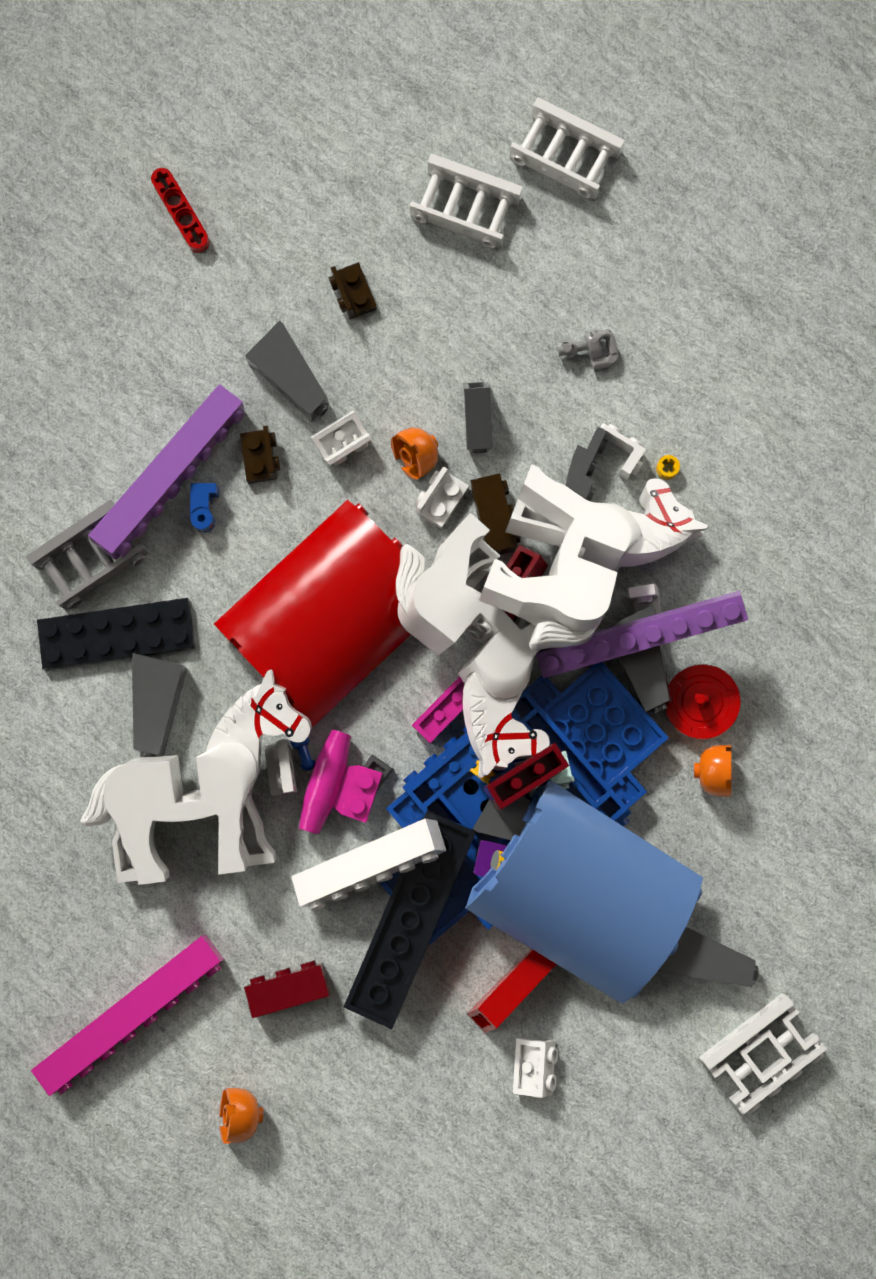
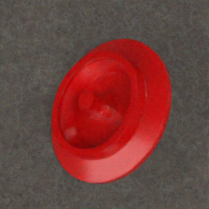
M707 664L693 665L680 671L669 683L672 702L666 704L668 707L666 713L671 723L681 733L696 739L714 738L726 732L736 721L741 706L740 693L735 681L724 670Z

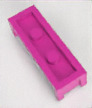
M460 676L412 724V727L430 745L463 711V690L465 684Z

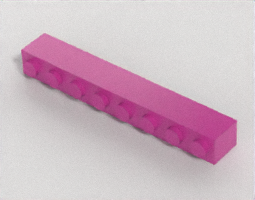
M202 935L30 1071L48 1096L56 1092L59 1095L63 1094L73 1086L71 1080L78 1075L82 1079L94 1069L92 1064L99 1058L102 1061L109 1058L116 1052L113 1048L121 1041L125 1045L137 1035L135 1030L143 1024L146 1028L158 1019L157 1012L162 1008H165L166 1011L171 1009L179 1002L177 997L185 991L189 994L201 985L198 980L204 975L210 978L221 969L219 964L225 959L207 935Z

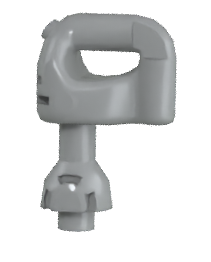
M609 329L586 333L585 340L579 342L563 340L562 346L557 347L559 357L565 356L566 360L573 358L577 352L587 350L593 370L612 366L619 358L615 336ZM603 339L606 340L608 357L604 356L600 347V341Z

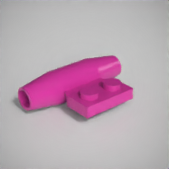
M333 729L330 732L316 759L304 795L299 829L319 835L333 807L343 816L367 823L383 773L360 765L347 767L351 735Z

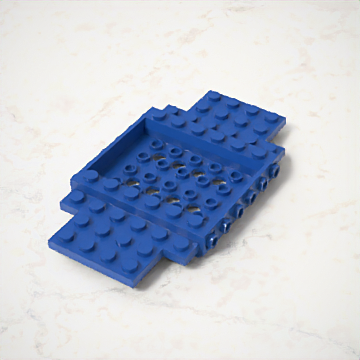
M603 662L594 664L563 692H560L548 677L543 678L541 675L524 689L511 714L512 718L525 725L527 730L539 729L544 731L549 737V745L556 743L561 752L566 751L574 782L569 783L570 788L565 790L623 827L630 821L627 818L631 814L628 808L647 793L630 771L669 739V737ZM466 727L463 729L465 732L463 736L458 740L454 736L443 746L445 749L443 753L439 756L435 753L423 763L426 767L422 771L417 773L414 770L403 780L406 783L402 787L405 792L386 808L402 828L423 820L427 810L473 829L482 813L480 805L489 797L483 789L487 784L470 772L471 768H476L477 760L479 761V758L471 746ZM515 759L508 764L507 768L501 771L492 769L496 775L495 777H490V783L515 768V762L527 759ZM469 779L475 780L479 785V789L474 795L466 794L463 789L464 783ZM528 794L523 795L531 801L532 797L528 798ZM476 832L429 942L430 945L469 912L465 908L472 887L483 878V876L473 873L476 851L480 841L484 840L507 846L511 840ZM400 871L393 873L392 879L379 882L390 896ZM477 916L488 930L493 927L492 924Z

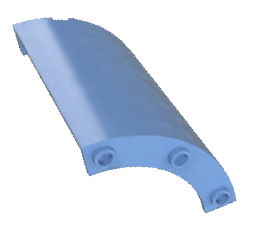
M548 779L533 792L527 811L522 819L526 822V825L520 836L514 835L502 853V857L505 859L497 870L492 867L472 887L465 909L623 1004L630 998L637 997L641 989L657 973L668 956H672L676 952L678 940L687 926L696 902L702 895L701 885L703 877Z

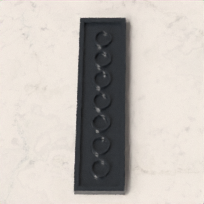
M427 810L424 819L436 820L438 822L446 852L438 854V859L429 863H423L422 861L415 864V869L400 873L343 1006L391 1030L395 1025L476 835V831L430 810Z

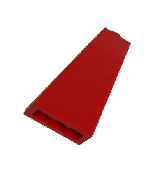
M530 949L470 1009L467 1015L484 1033L497 1029L554 968L556 963Z

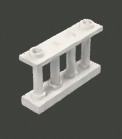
M537 97L532 112V117L536 121L522 146L512 142L510 158L518 165H526L576 190L584 198L596 200L600 185L595 182L609 157L618 160L625 140ZM549 125L555 128L557 132L542 157L530 150L543 126ZM569 135L579 142L564 168L552 162L565 136ZM591 146L599 150L600 154L587 178H584L574 173V170L586 148Z
M431 153L428 160V173L432 177L421 204L411 201L410 216L420 223L428 222L480 241L488 248L496 247L501 249L504 235L498 232L509 205L519 206L522 199L523 186ZM446 179L455 185L444 212H440L430 208L440 181ZM468 187L476 190L477 195L467 220L464 221L453 217V213L463 189ZM492 196L498 198L500 203L490 228L486 229L475 225L486 197Z

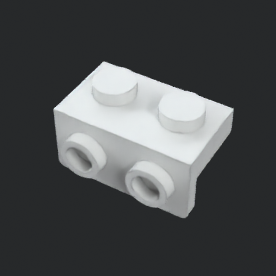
M354 411L311 436L325 462L328 465L334 464V466L344 462L347 459L346 455L355 450L357 453L368 446L367 442L372 440Z

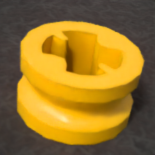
M673 455L661 457L656 466L658 476L665 480L673 479L680 470V462ZM664 462L666 464L669 462L673 464L672 473H670V470L667 473L663 471Z
M477 760L476 768H471L470 772L479 778V761ZM491 770L488 775L479 779L488 785L490 777H495L496 773Z

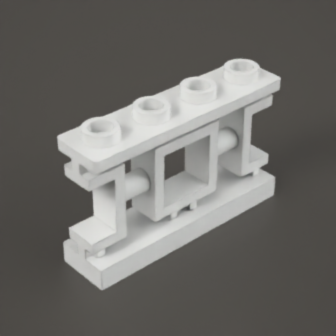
M783 993L699 1057L714 1078L726 1071L739 1088L729 1099L742 1115L746 1112L751 1114L756 1111L761 1105L760 1101L767 1096L773 1097L779 1093L783 1083L788 1079L793 1081L803 1073L802 1069L809 1063L813 1065L824 1057L823 1052L827 1050L826 1046L821 1043L818 1036L814 1033L804 1040L790 1023V1020L799 1014V1011L793 1006L794 1004L790 998ZM779 1017L787 1031L776 1039L770 1030L765 1027ZM767 1038L781 1058L761 1073L747 1053ZM795 1040L800 1048L806 1051L792 1061L783 1048ZM739 1048L737 1052L746 1063L736 1071H733L723 1059ZM753 1072L763 1084L752 1093H749L741 1080Z

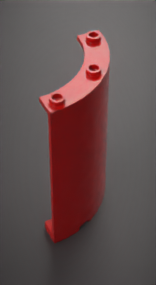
M348 499L214 623L219 631L238 649L263 678L269 670H273L275 684L286 688L285 693L290 705L309 718L312 728L411 635L402 626L398 617L399 601L396 594V577L400 565V550L403 545L395 537L391 540L367 517L368 512L361 504L358 503L355 506Z

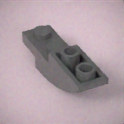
M597 427L587 449L577 445L565 484L566 487L588 501H591L596 489L592 487L594 479L586 475L592 476L597 465L594 458L597 453H603L608 440L604 439L607 431Z

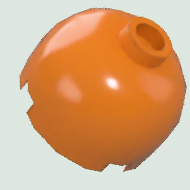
M411 427L398 432L391 438V448L396 460L401 458L406 465L401 467V469L410 478L417 480L433 470L438 461V442L433 435L420 428Z
M731 745L712 746L701 754L699 763H694V778L699 779L702 789L712 796L731 797Z
M225 1088L222 1092L219 1117H223V1126H220L223 1144L247 1141L255 1134L258 1123L263 1122V1107H258L256 1097L246 1089Z

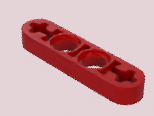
M156 169L151 175V182L185 242L193 252H205L210 244L208 235L181 188L168 169ZM163 177L166 179L169 189L165 190L159 178ZM171 196H180L181 201L178 205L172 206L168 204ZM185 215L193 218L191 224L187 226L180 224L181 217ZM194 230L197 236L201 239V244H197L195 242L193 235L191 234V232H193Z

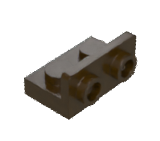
M359 262L339 270L335 266L330 267L332 276L328 277L333 291L338 290L341 297L337 299L342 313L347 312L349 320L377 310L376 303Z
M268 425L263 426V430L240 433L246 482L250 484L277 480L276 471H280L279 457L274 456L273 447H277L275 432H271Z

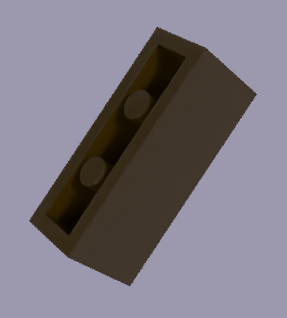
M500 473L470 480L478 520L490 530L483 537V541L499 555L515 552L518 548L517 544L521 543V538L518 535L505 532L514 511L513 505L507 504L506 495H509L507 481H502Z

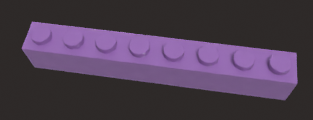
M219 384L90 532L88 536L92 543L114 560H117L120 556H125L130 550L133 540L145 533L148 528L147 524L153 517L157 518L164 510L163 505L169 498L173 499L177 496L181 484L194 476L201 461L205 462L211 456L212 448L217 442L221 443L225 440L229 433V428L242 420L245 411L243 401Z
M739 590L597 631L589 641L581 645L541 649L536 653V657L543 678H547L748 620V616Z

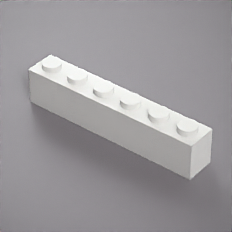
M423 819L291 876L299 906L310 907L311 910L321 909L326 906L327 901L332 899L333 901L347 898L348 893L353 890L359 892L370 888V883L390 880L393 878V873L411 871L416 868L415 864L422 861L423 863L435 861L438 859V854L446 852L438 822L436 820Z

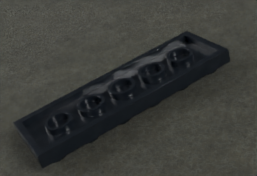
M189 598L37 620L42 670L44 671L132 658L133 653L149 656L196 649Z

